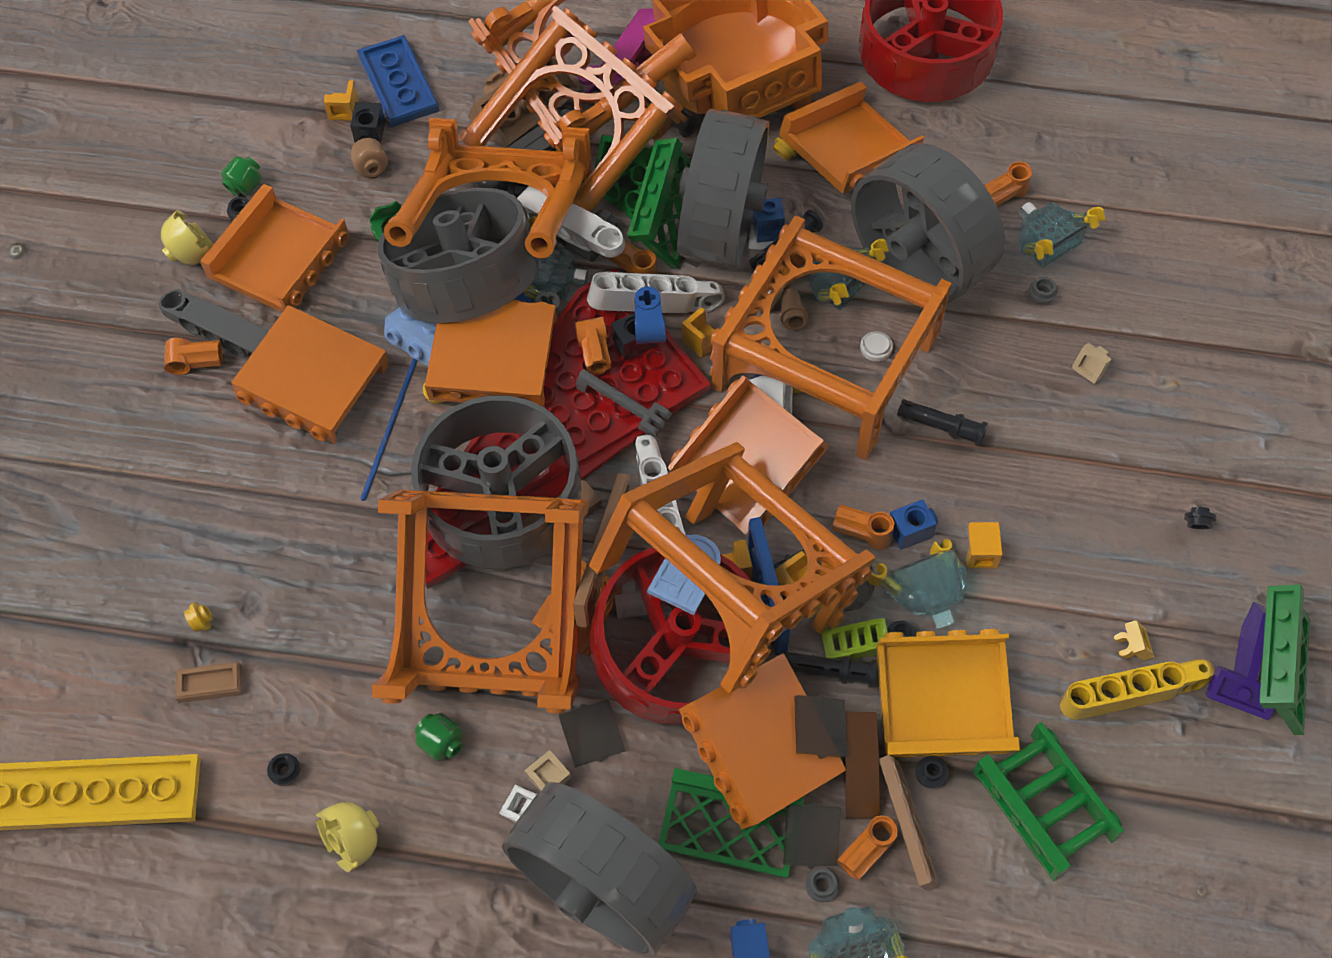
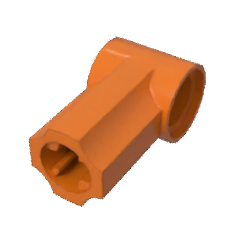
M1014 162L1009 166L1006 173L984 185L996 207L1012 197H1021L1028 192L1032 168L1025 162Z
M626 240L625 249L619 256L607 258L629 273L658 274L655 254L649 250H640Z
M599 317L575 322L578 345L582 347L587 371L594 375L605 373L606 370L611 368V360L606 343L608 340L604 318Z
M171 338L165 343L164 370L173 375L187 374L190 368L221 366L224 362L220 340L190 343L183 338Z
M840 505L835 514L832 531L865 540L870 547L882 550L889 547L893 541L894 521L885 512L879 511L871 514ZM875 529H883V530H885L886 532L877 533V532H875L874 530H875Z
M881 815L873 818L868 827L837 859V863L851 878L859 882L879 858L893 846L898 832L896 823L888 816ZM882 827L889 832L890 838L887 841H879L873 836L872 830Z

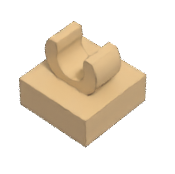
M1087 343L1082 347L1071 368L1095 384L1101 379L1112 360L1107 356L1110 352L1101 346L1095 348L1090 343Z
M551 750L547 751L524 770L525 775L540 792L547 783L556 782L564 784L571 778V773Z

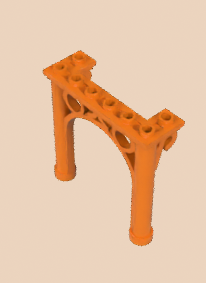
M526 0L510 11L505 7L496 8L487 15L484 22L479 17L476 20L471 18L468 21L474 29L471 34L480 46L483 45L489 54L493 52L498 59L494 62L502 73L508 72L510 75L521 61L515 51L517 44L526 40L533 45L543 33L545 24L553 12L552 8L554 5L558 7L565 0ZM535 22L533 34L523 32ZM680 33L639 65L635 73L641 78L646 74L657 84L686 60L689 62L697 54ZM553 75L546 77L547 81L542 79L534 84L525 94L526 99L523 101L532 114L535 112L540 117L538 124L545 132V139L559 152H563L562 127L590 128L591 136L614 118L611 106L602 92L580 93L560 84ZM623 78L614 87L617 90L625 85L631 86V84ZM549 90L554 93L550 98L549 108L538 92ZM634 94L624 95L620 103L621 110L623 111L638 98ZM567 98L573 100L574 110L561 117L557 111L558 103ZM583 102L596 103L590 109L583 112Z
M554 5L552 8L554 13L551 15L553 20L467 129L464 128L460 132L458 138L466 145L485 146L529 89L543 78L556 74H571L587 79L595 84L607 98L613 112L615 125L613 141L607 154L580 186L573 201V204L592 212L651 138L653 140L660 139L671 126L672 120L679 124L681 120L685 122L687 117L681 113L684 107L666 91L661 95L654 89L657 84L646 74L642 78L635 73L637 67L625 57L620 61L615 56L618 51L606 41L600 44L595 39L598 34L588 25L584 24L569 9L565 8L562 12ZM575 45L582 51V58L577 64L567 65L564 56ZM589 50L605 62L602 67L591 68L588 66L591 59ZM555 55L558 64L544 67ZM615 72L628 81L631 86L625 85L616 90L612 82ZM626 94H634L639 99V108L634 113H625L621 110V99ZM647 98L652 102L649 106L647 103ZM624 120L636 121L624 136Z
M429 118L428 149L431 150L423 174L396 216L392 217L386 224L384 235L387 241L397 247L407 246L436 199L443 192L453 187L479 181H509L536 188L547 197L525 240V247L536 258L549 257L556 246V237L582 182L592 173L590 128L562 127L563 152L460 145L458 142L456 119Z

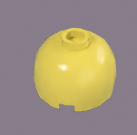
M176 210L168 217L161 228V241L165 246L162 251L172 262L179 260L187 265L198 264L213 246V243L195 222L191 224L184 220L188 217L185 213Z
M342 802L331 805L316 814L317 817L321 818L316 821L321 839L329 853L334 849L342 857L343 860L336 863L343 870L351 872L371 857L377 845L376 829L379 827L378 820L372 811H365L361 806L352 802Z

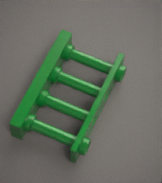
M1040 722L1035 726L1030 735L1034 742L1000 763L998 761L994 762L988 754L977 762L973 772L1052 881H1055L1063 876L1071 866L1068 863L1069 856L1103 834L1112 844L1120 837L1124 830L1121 827L1122 823L1118 815L1113 810L1107 809L1060 747L1057 735ZM1043 752L1054 768L1022 789H1014L1007 780V774ZM1063 779L1074 796L1043 816H1034L1027 807V801ZM1083 806L1095 823L1062 845L1054 844L1047 834L1048 828Z

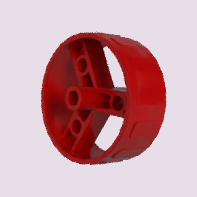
M865 0L859 35V53L862 64L878 85L906 99L922 102H941L968 94L983 83L989 75L997 56L1003 25L1001 1ZM905 7L910 23L883 39L875 29L874 23L888 12ZM947 9L962 14L972 22L946 16ZM940 53L955 58L938 59Z
M654 547L635 554L623 563L610 578L607 585L604 586L593 612L589 634L591 659L596 674L606 691L623 708L642 719L659 724L683 725L682 715L678 709L689 703L667 701L654 697L650 693L683 655L730 664V647H724L718 641V638H725L728 641L729 638L724 622L701 618L698 611L692 615L647 593L650 584L665 559ZM720 554V566L750 581L748 576L735 563ZM634 579L656 634L622 673L611 657L607 646L603 619L606 603L619 588ZM669 605L672 611L668 619L665 620L662 608ZM696 633L709 637L708 643L692 642ZM641 665L651 666L655 674H645L641 669Z

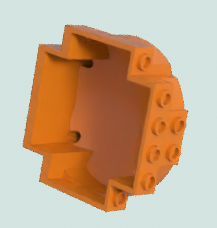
M652 0L655 21L643 26L645 47L651 55L655 54L680 33L697 54L689 62L686 60L662 79L668 93L686 109L697 114H706L709 109L726 110L761 118L790 104L795 110L812 103V94L822 90L821 49L818 46L828 42V20L810 0Z

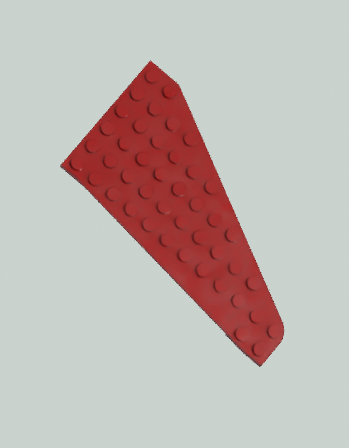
M616 268L613 269V270H611V271H609V272H617V273H619ZM591 282L576 291L557 318V323H554L543 390L545 396L544 408L557 417L569 432L576 455H578L581 480L633 444L638 436L645 435L646 433L638 429L642 419L590 386L585 392H581L576 388V381L580 372L583 369L587 371L582 347L578 345L575 322L599 317L604 318L611 368L603 374L594 376L647 409H650L656 402L669 410L673 415L689 402L711 390L710 382L666 329V342L655 343L654 348L624 360L612 339L611 323L635 312L597 310L591 307L587 301ZM492 433L478 436L470 441L464 452L478 455L480 451L489 446H498L505 450L523 434ZM560 457L520 489L516 496L558 497L563 493L568 483L570 472L568 466ZM520 465L513 467L511 472L515 471ZM471 474V475H470V476L475 477V478H478V479L481 478L480 475H475V474ZM441 487L436 489L437 492H456ZM431 508L444 522L462 531L479 535H492L487 511ZM520 513L521 520H524L533 513ZM427 530L425 586L429 589L457 572L466 563L450 556L437 545Z

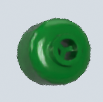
M235 156L222 170L221 176L223 181L221 183L233 195L237 197L240 194L247 196L262 180V176L258 171L260 166L249 156L246 159Z
M443 713L426 715L415 728L416 745L435 761H442L447 757L453 759L463 747L461 743L463 737L462 728Z

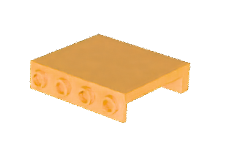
M999 629L980 630V634L967 635L966 630L948 631V636H935L934 631L917 632L916 637H904L902 632L885 633L884 638H880L876 643L884 757L887 755L894 758L1014 754L1019 751V738L1014 737L1005 644L1009 639V633L999 634Z

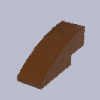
M844 712L842 718V759L846 771L843 772L846 819H873L876 816H880L877 712Z

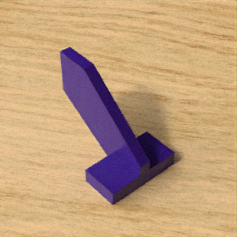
M1253 602L1241 627L1234 671L1218 665L1205 694L1212 700L1269 720L1274 708H1263L1261 706V681L1257 680L1263 657L1266 609L1263 605Z

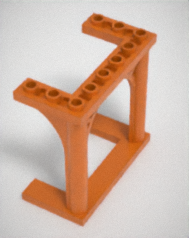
M795 215L789 225L785 224L782 227L777 244H772L769 247L763 265L759 264L756 267L750 285H745L742 288L737 305L735 307L731 306L727 311L722 328H717L711 337L710 344L713 345L710 360H712L710 370L712 389L722 393L732 376L740 373L761 374L792 386L861 418L862 423L855 456L867 460L879 439L884 411L919 349L928 353L940 333L952 283L941 279L938 285L935 286L804 229L805 219ZM815 260V261H819V262H821V263L816 265V264H813L812 262ZM819 272L840 273L858 279L924 309L876 391L873 393L795 357L779 343L771 327L770 310L773 301L783 288L789 289L795 279L808 274ZM757 310H761L763 312V314L760 317L755 316L757 314ZM757 324L764 327V330L756 335H749L744 332V329L749 325ZM766 339L770 342V345L766 346L762 341Z
M734 442L622 494L589 564V567L597 574L618 564L633 531H635L697 585L718 610L728 634L730 664L720 685L729 694L740 686L746 688L753 682L757 676L756 667L771 652L768 648L770 643L776 640L784 629L792 630L803 617H812L820 608L810 626L819 634L829 627L832 629L836 628L845 617V614L842 613L845 607L850 606L857 598L859 593L856 589L871 575L872 570L870 566L876 558L867 549L859 554L854 552L742 458L745 448L738 442ZM731 479L788 527L797 537L807 556V572L799 581L780 586L759 584L741 578L715 562L656 509L699 489L685 516L694 525L712 515ZM761 594L769 596L775 606L769 607L764 604ZM781 595H784V596H786L787 598L783 600V598L781 597Z
M397 490L379 499L378 513L398 514L395 628L389 663L386 672L372 684V698H382L383 703H400L418 685H427V689L433 691L446 690V687H459L460 692L466 693L477 692L478 688L490 689L492 694H508L509 690L522 691L524 696H538L537 708H546L545 711L548 713H564L565 709H571L581 685V675H576L579 626H576L573 603L581 582L583 518L588 513L589 500L419 490ZM428 508L545 514V522L554 523L550 609L542 630L526 647L503 657H476L454 648L437 632L429 617L425 601ZM422 631L430 634L431 640L426 641L420 646V640H424ZM551 639L548 648H552V654L547 648L541 646L542 640ZM434 646L442 648L444 656L439 663L429 665L425 662L424 655L429 648ZM536 652L543 656L546 661V669L544 671H536L531 668L527 661L528 653ZM449 658H457L460 661V667L458 668L456 664H452L449 667L445 666ZM511 662H520L524 671H521L519 668H514L512 671L509 665ZM481 663H487L489 669H482Z

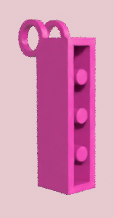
M653 8L639 9L614 45V48L618 51L615 56L620 61L625 57L638 67L652 56L645 47L643 26L655 21ZM603 61V63L601 64V66H599V65H591V66H589V67H591V68H599V67H602V66L605 64V62ZM617 72L613 76V86L623 79ZM578 76L579 82L582 85H591L585 93H593L599 89L592 82Z

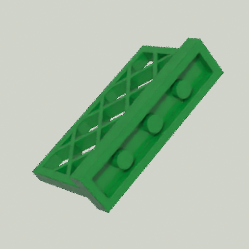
M678 138L655 141L627 237L632 242L641 241L671 269H678L681 257L677 253L678 233L675 219L678 218V222H680L683 201L682 195L679 194L680 187L677 177L681 176L682 178L684 168H690L691 160L681 151L683 143ZM677 163H678V167H679V171H678V172H676ZM670 187H671V190H672V194H673V195H670V196H669V190H670ZM673 199L677 214L674 215L671 206V200ZM664 211L666 218L662 220V214ZM666 223L670 235L669 238H666L664 224ZM656 235L658 236V243L654 241L656 239ZM670 242L672 244L673 249L672 256L670 255L668 243Z
M1301 584L1268 586L1260 689L1261 706L1263 708H1275L1293 735H1304L1310 618L1303 609L1304 589Z
M674 768L671 790L658 842L663 849L788 879L804 797L799 798L747 831L745 828L741 829L742 834L726 844L716 827L732 818L731 814L729 813L713 823L704 809L705 806L715 800L723 802L728 810L730 808L723 793L716 788L713 780L714 776ZM677 792L692 795L698 806L681 816L675 806ZM697 796L708 799L701 803ZM673 810H674V812H675V814L677 815L678 818H677L676 820H674L673 822H671V818H672V814H673ZM701 810L710 826L694 836L684 820ZM778 815L792 817L791 831L778 838L769 821ZM681 822L690 839L679 846L666 843L669 829ZM765 824L775 841L759 851L749 834ZM713 830L723 846L713 853L704 852L697 839ZM746 837L755 852L754 855L745 861L736 859L729 849L730 846ZM789 837L788 846L786 850L782 844V841ZM694 843L698 850L687 848V846ZM777 844L785 855L783 870L769 867L762 857V854ZM726 850L730 857L721 856L718 854ZM758 857L763 865L752 863L751 861Z

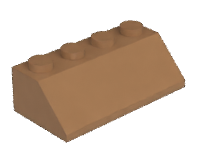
M555 55L546 63L547 66L558 64ZM553 75L560 84L576 92L584 90V87L574 75ZM501 85L473 104L468 115L472 122ZM549 90L538 92L549 108V101L554 93ZM525 96L490 140L507 148L538 124L540 117L536 112L532 114L523 103L526 99ZM571 99L561 100L558 103L557 110Z

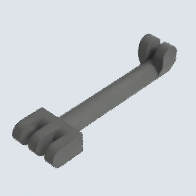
M585 369L580 372L577 378L576 388L585 392L590 386L642 419L638 429L648 435H652L654 438L659 433L657 428L662 429L665 425L663 419L669 420L672 415L669 410L656 402L650 409H647Z

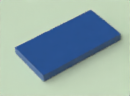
M405 35L357 50L358 57L379 103L382 104L390 127L439 112L438 103Z
M761 517L751 518L748 524L747 547L756 583L779 586ZM761 594L764 604L769 607L775 606L769 596ZM788 628L784 629L780 636L772 642L777 656L781 655L782 650L788 652L790 630Z

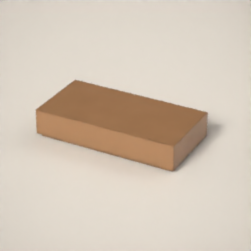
M240 662L176 670V700L178 703L242 695V665Z

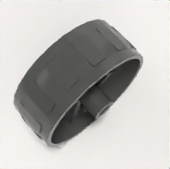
M709 109L707 111L695 144L690 168H684L679 194L684 195L678 229V256L723 268H738L750 231L753 211L762 212L766 199L768 184L761 183L769 136V121L726 110Z
M923 143L911 144L895 155H891L868 172L853 190L851 214L855 230L865 251L871 250V244L874 241L885 239L889 252H884L886 257L880 262L935 286L938 285L941 279L951 282L952 285L947 303L965 294L985 278L984 276L1001 260L1004 253L1005 236L1003 223L992 197L979 178L962 161L941 148ZM896 184L902 187L904 209L898 197Z
M469 188L443 193L436 199L407 246L397 247L392 245L385 238L384 232L380 236L377 246L382 270L398 306L403 313L411 318L424 322H459L492 312L523 293L534 280L539 268V258L532 256L525 247V240L531 228L521 202L514 195L493 188ZM486 240H502V241H501L499 244H497V243L489 242V241H486Z
M489 395L470 399L450 408L436 418L423 433L415 448L411 465L414 490L428 491L429 486L434 485L459 493L516 496L520 489L561 457L570 471L568 483L561 498L581 499L580 491H582L578 455H576L569 432L560 420L546 408L527 399L513 396ZM492 433L523 434L505 450L498 446H489L480 451L478 455L456 450L461 444L482 435ZM520 465L515 471L511 472L513 467ZM471 474L480 475L481 478L478 479V478L472 477V476H470V475H471ZM428 508L427 530L437 545L450 556L468 565L485 569H507L528 564L543 557L553 549L554 523L545 522V515L535 523L523 528L519 512L487 511L492 535H479L462 531L444 522L431 508Z
M547 783L539 795L537 794L528 805L502 844L505 855L513 865L538 889L552 899L559 911L580 925L584 923L610 941L643 957L653 958L663 943L666 944L697 894L696 885L689 874L657 842L611 808L565 784Z

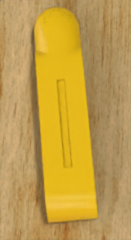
M1195 659L1182 663L1164 662L1077 681L1067 688L1061 699L1060 708L1066 717L1080 720L1175 698L1176 695L1201 689L1212 680L1215 669L1209 660ZM1163 677L1172 679L1175 685L1168 684ZM1132 683L1140 684L1145 692L1135 689ZM1102 690L1110 691L1114 698L1106 697ZM1071 697H1079L1084 702V705L1076 704Z

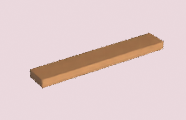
M617 474L573 603L576 626L587 627L590 624L607 569L597 574L589 567V564L622 494L631 490L628 474Z

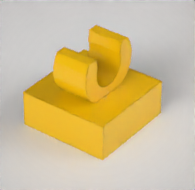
M1137 620L1125 624L1127 633L1121 632L1114 636L1115 641L1118 643L1129 642L1127 649L1119 651V655L1122 658L1129 659L1134 655L1142 661L1154 658L1146 628Z

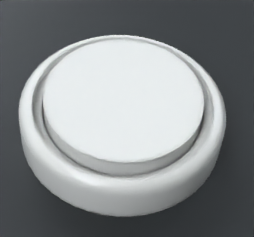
M873 331L867 333L862 338L860 350L863 356L871 361H883L891 355L893 342L887 334Z

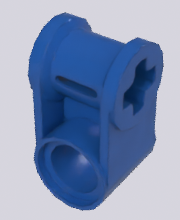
M642 287L637 290L634 297L636 343L666 342L664 316H662L660 294L653 287Z

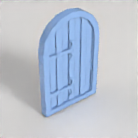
M686 535L720 565V552L714 542L700 535ZM666 558L647 590L648 594L692 615L695 614L705 596V593Z

